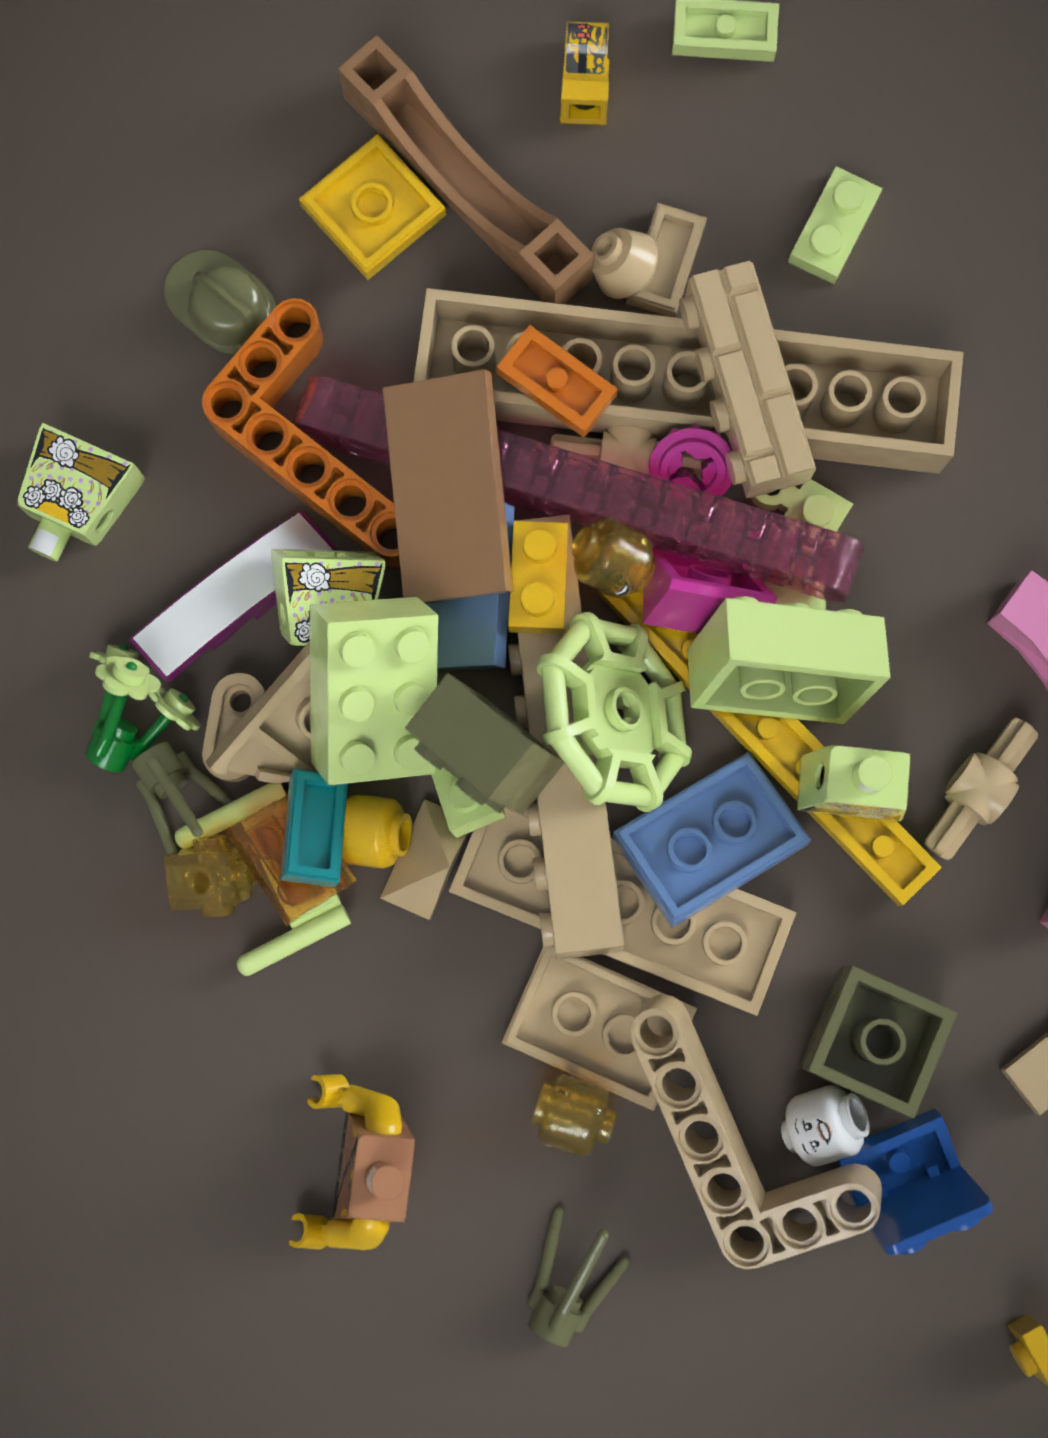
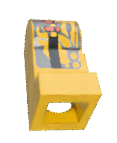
M567 21L560 123L606 125L609 91V59H607L609 23ZM574 105L596 106L588 110H582L575 107Z

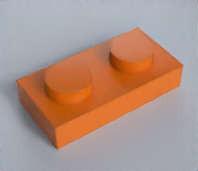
M531 325L527 327L496 367L497 375L583 438L617 396L618 388Z

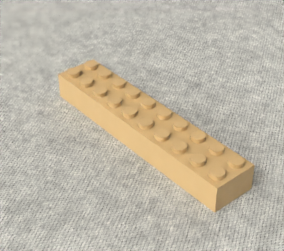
M426 288L414 382L485 369L492 374L496 421L573 430L497 375V365L527 327L531 325L618 388L617 396L589 432L604 434V431L607 432V429L612 426H634L649 430L654 434V438L662 440L670 433L673 427L680 430L690 428L694 423L702 429L716 430L710 411V401L716 400L711 380L702 382L695 362V350L701 348L696 329L687 331L682 318ZM774 329L813 459L940 474L954 457L964 352ZM727 432L719 433L720 436L728 443V445H730Z

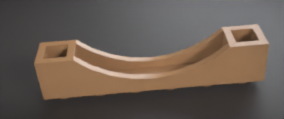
M377 35L338 68L344 99L543 302L566 304L592 280L594 254L557 217L547 213L523 197L472 149L447 120L413 71Z

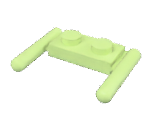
M268 783L197 819L203 829V834L200 837H195L187 825L177 829L175 832L177 845L183 849H188L240 822L247 841L288 924L292 928V930L241 955L237 959V968L244 976H250L352 924L334 887L280 880L288 794L282 783Z

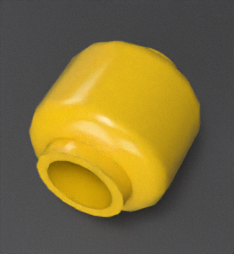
M359 794L346 798L341 860L348 865L373 868L391 867L399 857L405 856L410 848L413 830L410 815L404 813L400 803L393 798Z

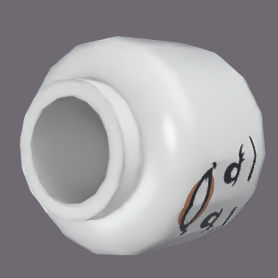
M828 1085L794 1096L786 1107L785 1120L781 1124V1133L786 1147L792 1153H797L804 1162L811 1166H821L858 1154L864 1144V1137H867L869 1134L870 1125L866 1109L857 1095L848 1093L838 1085Z

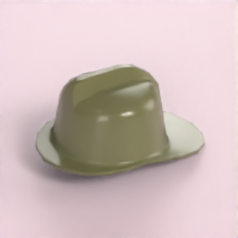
M202 249L186 254L173 264L165 279L164 296L168 309L178 321L206 344L223 354L235 355L276 307L274 296L258 278L233 258L219 251Z

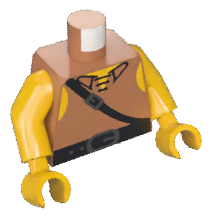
M342 1074L313 1075L311 1080L318 1081L322 1087V1097L307 1098L309 1106L313 1109L342 1107L346 1112L332 1212L333 1219L329 1221L327 1217L322 1215L294 1214L291 1220L302 1221L304 1232L299 1241L289 1240V1244L294 1248L320 1250L326 1246L341 1249L371 1250L382 1243L389 1230L390 1223H402L405 1220L415 1138L401 1116L400 1106L392 1097L357 1085L349 1086L346 1077Z

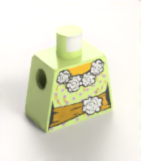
M42 423L18 496V507L28 516L40 522L28 548L47 559L58 562L70 536L93 546L98 545L142 486L145 480L144 475L134 463Z
M300 549L271 550L281 635L292 645L306 646L310 641V604L378 600L385 570V560L373 552Z
M832 745L802 755L797 810L902 821L907 808L910 754ZM822 770H825L824 781H823V784H822V787H821V786H820L821 771H822Z

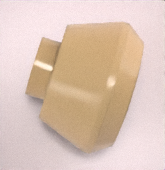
M614 228L600 235L592 246L591 252L594 254L592 272L600 290L606 296L613 299L634 296L646 288L653 279L658 265V249L655 241L649 235L624 228Z

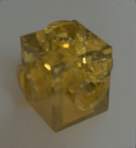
M226 835L205 836L193 839V846L190 848H181L164 856L170 911L201 909L202 917L226 916L235 913L234 906L252 897V890L256 883V868L253 859L248 857L246 843L227 844Z

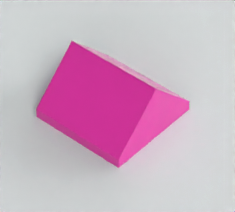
M648 546L646 548L644 556L643 624L699 634L725 598L748 596L757 599L758 602L776 604L777 596L747 565Z

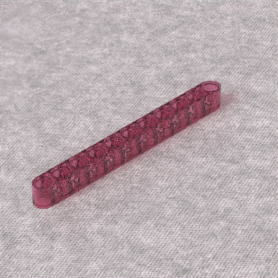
M310 376L291 423L316 443L390 465L384 395L328 377ZM497 429L503 495L506 502L551 516L569 515L571 522L597 530L601 528L600 531L616 536L621 532H628L630 530L632 537L629 540L823 600L845 602L849 597L864 546L858 540L848 535ZM617 523L620 524L619 526H621L622 529H616L615 527L613 528V526Z

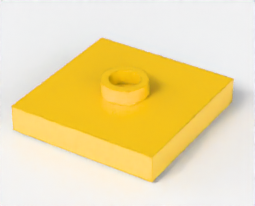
M378 134L299 198L300 205L367 280L372 278L446 216V208Z

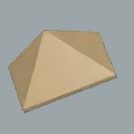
M424 799L412 826L410 848L405 856L399 857L396 861L380 899L431 920L468 834L456 838L449 830L442 806Z

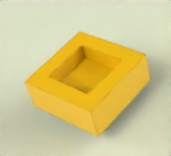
M1025 1314L1007 1325L1016 1341L1009 1348L1015 1361L1027 1378L1035 1375L1048 1386V1335L1040 1323Z

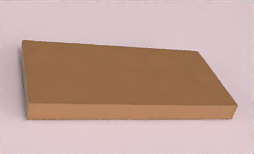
M482 369L383 387L403 598L418 597L425 604L513 592L491 372Z

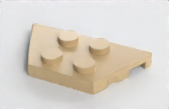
M310 641L205 761L213 772L226 775L227 771L252 775L258 781L274 784L289 782L290 774L294 768L318 772L311 763Z

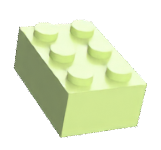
M748 596L725 598L688 648L691 708L845 724L891 678L884 617L862 615L860 611L854 609L830 611L813 609L804 603L781 605L758 602L757 599Z
M418 597L310 604L311 763L328 785L435 774L436 767L425 760L414 749L420 741L405 729V726L437 687L438 614Z

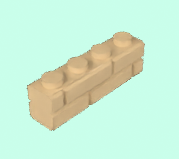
M745 261L727 266L722 270L715 269L693 275L688 280L686 297L679 300L680 312L686 330L696 329L701 348L695 350V362L702 382L711 380L716 400L710 401V411L717 433L727 432L732 451L725 454L731 482L733 485L742 483L746 498H752L774 492L777 489L782 490L810 481L816 466L753 262Z

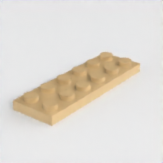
M505 807L506 818L473 831L449 893L541 929L539 913L550 912L548 890L537 891L533 858L544 857L541 835L530 836L527 810L522 815ZM611 839L624 947L622 952L603 955L758 1016L797 912L736 889L672 928L624 857L616 841Z

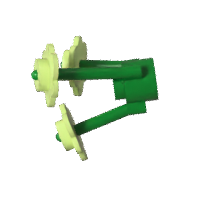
M108 644L106 652H90V658L103 663L97 666L95 675L103 680V687L106 690L99 717L91 732L92 738L84 752L85 757L94 765L110 772H123L129 761H134L139 755L148 750L149 746L172 720L188 731L190 729L197 731L201 727L199 721L192 715L195 711V706L188 697L173 688H170L168 692L161 688L158 678L149 674L152 671V667L138 661L139 652L129 649L126 644H121L120 646ZM128 695L137 700H144L149 695L156 702L155 706L162 713L140 739L135 737L138 732L137 727L131 722L120 718Z

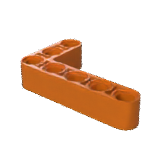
M291 298L284 300L273 309L208 385L202 396L204 413L219 436L364 551L373 552L384 559L385 566L400 568L399 549H386L380 545L382 535L387 530L396 529L394 503L273 409L275 404L319 354L324 343L323 331L313 306L303 299ZM306 323L310 325L308 332L302 337L290 338L285 335L288 328L293 324ZM263 362L276 364L274 372L268 377L256 378L252 376V372L258 364ZM230 401L242 403L240 412L234 417L221 418L218 416L221 406ZM279 433L283 435V441L276 449L263 451L258 448L261 438L266 434ZM313 464L325 468L323 476L317 482L308 484L298 480L300 472L306 466ZM349 497H360L366 501L365 508L358 515L351 517L339 513L341 503Z

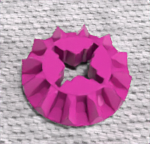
M696 423L690 428L680 430L673 427L666 437L661 441L655 442L649 460V476L652 485L664 499L679 506L698 507L712 503L720 498L732 484L725 459V454L732 451L731 446L728 445L716 430L702 429ZM686 450L687 454H691L695 460L705 459L701 462V480L689 468L679 469L683 466V451Z

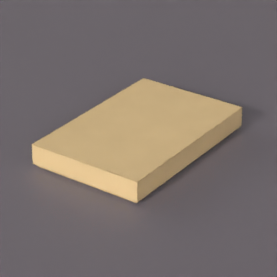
M554 946L543 947L501 1043L654 1111L657 1099L632 1044L630 1030L633 1020L645 1002L653 996L664 993L583 957L556 959ZM682 1002L692 1020L697 1008ZM650 1016L647 1018L649 1028L656 1035L665 1037L673 1034L672 1026L665 1018L661 1016Z

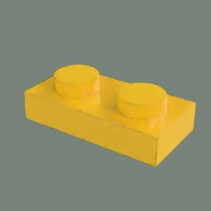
M514 521L511 565L513 592H510L509 632L564 634L569 523Z

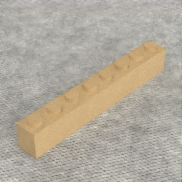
M569 515L517 520L569 523L564 634L517 633L518 643L508 644L511 676L522 675L524 695L514 696L517 724L522 728H528L529 733L544 746L545 743L542 735L547 732L543 679L537 672L538 662L542 655L551 652L569 630L571 619L575 615L582 613ZM584 647L572 661L580 668H583L588 662ZM566 686L569 724L574 723L571 689ZM551 744L545 746L561 759ZM588 756L596 766L597 759L595 756ZM564 763L538 795L537 802L532 803L527 809L530 836L541 835L544 856L533 858L536 890H548L550 912L539 913L543 947L554 946L556 959L622 952L624 942L606 802L594 805L586 800L583 796V787Z

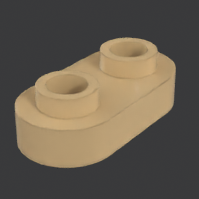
M245 673L230 674L217 683L212 693L202 750L203 762L211 774L226 782H239L250 775L227 771L226 775L216 774L208 767L205 761L266 692L263 685L256 678ZM240 694H248L251 697L250 707L243 712L235 711L233 707L234 699Z

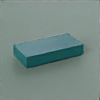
M293 769L289 780L280 880L334 888L339 884L348 783L328 785L319 772Z

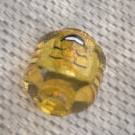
M600 519L590 527L583 528L573 541L571 553L574 557L573 565L576 577L583 584L609 597L622 599L637 593L652 578L656 562L651 541L643 533L616 519Z
M562 1074L555 1079L553 1084L544 1082L531 1125L538 1127V1138L544 1145L578 1157H586L593 1151L596 1142L608 1144L617 1112L607 1109L609 1094L606 1088L568 1074Z

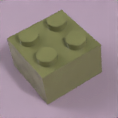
M448 673L405 726V729L420 741L414 748L418 754L440 770L444 768L457 777L459 780L455 784L458 788L480 805L486 803L498 813H501L507 807L523 815L564 764V761L485 696Z
M841 966L799 1068L914 1119L958 1013L855 966Z

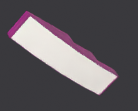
M302 510L222 564L129 639L166 682L170 683L209 648L215 651L251 618L255 617L258 620L277 604L271 559L272 549L337 551L336 547Z

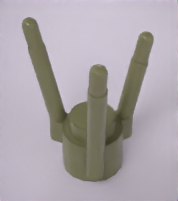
M162 742L139 755L132 763V767L140 778L136 783V787L147 802L177 879L181 883H186L188 881V874L157 795L160 799L169 798L195 837H200L203 834V829L179 792L188 782L184 776L185 774L190 776L223 806L234 800L193 763L186 751L175 754L168 742Z
M556 1207L553 1210L550 1227L548 1228L536 1284L526 1305L534 1310L528 1327L543 1339L555 1345L567 1347L574 1332H583L590 1316L617 1283L620 1276L629 1266L630 1260L628 1257H621L582 1305L583 1300L579 1297V1294L609 1238L608 1231L602 1229L589 1247L568 1289L553 1285L550 1293H548L547 1288L564 1216V1210L561 1207Z

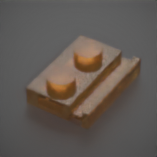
M288 795L234 824L226 832L286 926L330 900L344 889L346 890L357 881L343 858H341L340 882L335 888L280 880Z

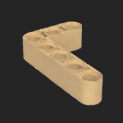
M665 994L653 996L645 1002L631 1024L630 1035L632 1044L721 1251L731 1264L746 1270L759 1268L864 1233L875 1225L880 1213L882 1186L876 1173L865 1165L857 1163L844 1165L765 1192L687 1009L681 1001ZM650 1016L665 1018L671 1024L673 1034L665 1037L656 1035L649 1028L647 1018ZM676 1068L685 1069L694 1077L696 1085L689 1088L678 1086L670 1078L669 1071ZM696 1121L708 1122L714 1126L718 1136L713 1139L701 1138L694 1132L691 1124ZM722 1173L729 1174L736 1178L740 1188L736 1190L723 1189L717 1185L713 1176ZM847 1190H857L864 1193L870 1201L863 1206L856 1207L847 1204L840 1195ZM794 1208L806 1209L813 1214L816 1220L810 1224H800L791 1219L788 1211ZM741 1226L753 1227L759 1231L763 1238L759 1241H747L739 1236L736 1229Z

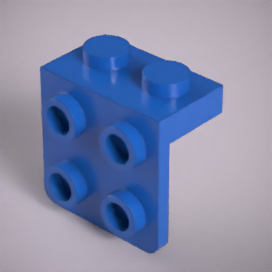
M935 1108L916 1116L914 1119L911 1118L865 1138L858 1154L836 1161L838 1167L855 1163L865 1165L879 1177L882 1186L880 1213L878 1221L869 1230L887 1255L915 1253L924 1248L928 1241L951 1231H964L974 1227L981 1218L990 1215L994 1210L989 1196L960 1165L943 1117ZM848 1190L854 1206H863L870 1201L861 1191Z

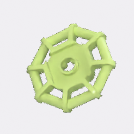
M590 612L577 614L571 619L569 630L551 652L542 655L538 662L537 672L543 679L547 732L542 735L545 746L552 745L581 784L583 796L586 800L594 805L609 802L636 806L643 812H650L661 806L663 793L680 768L689 765L692 750L686 745L681 692L686 691L683 681H676L648 641V631L640 624L634 623L627 626L598 619ZM609 644L616 645L622 654L611 652ZM584 647L589 661L583 668H580L572 661ZM642 672H644L646 676L649 678V680L651 681L650 684H648L645 681V679L641 675ZM566 686L571 689L574 723L569 724ZM617 708L623 710L624 719H621ZM654 749L659 752V762L655 767L652 760L656 755L651 754ZM588 756H595L597 759L596 766ZM619 768L629 769L634 783L616 781Z

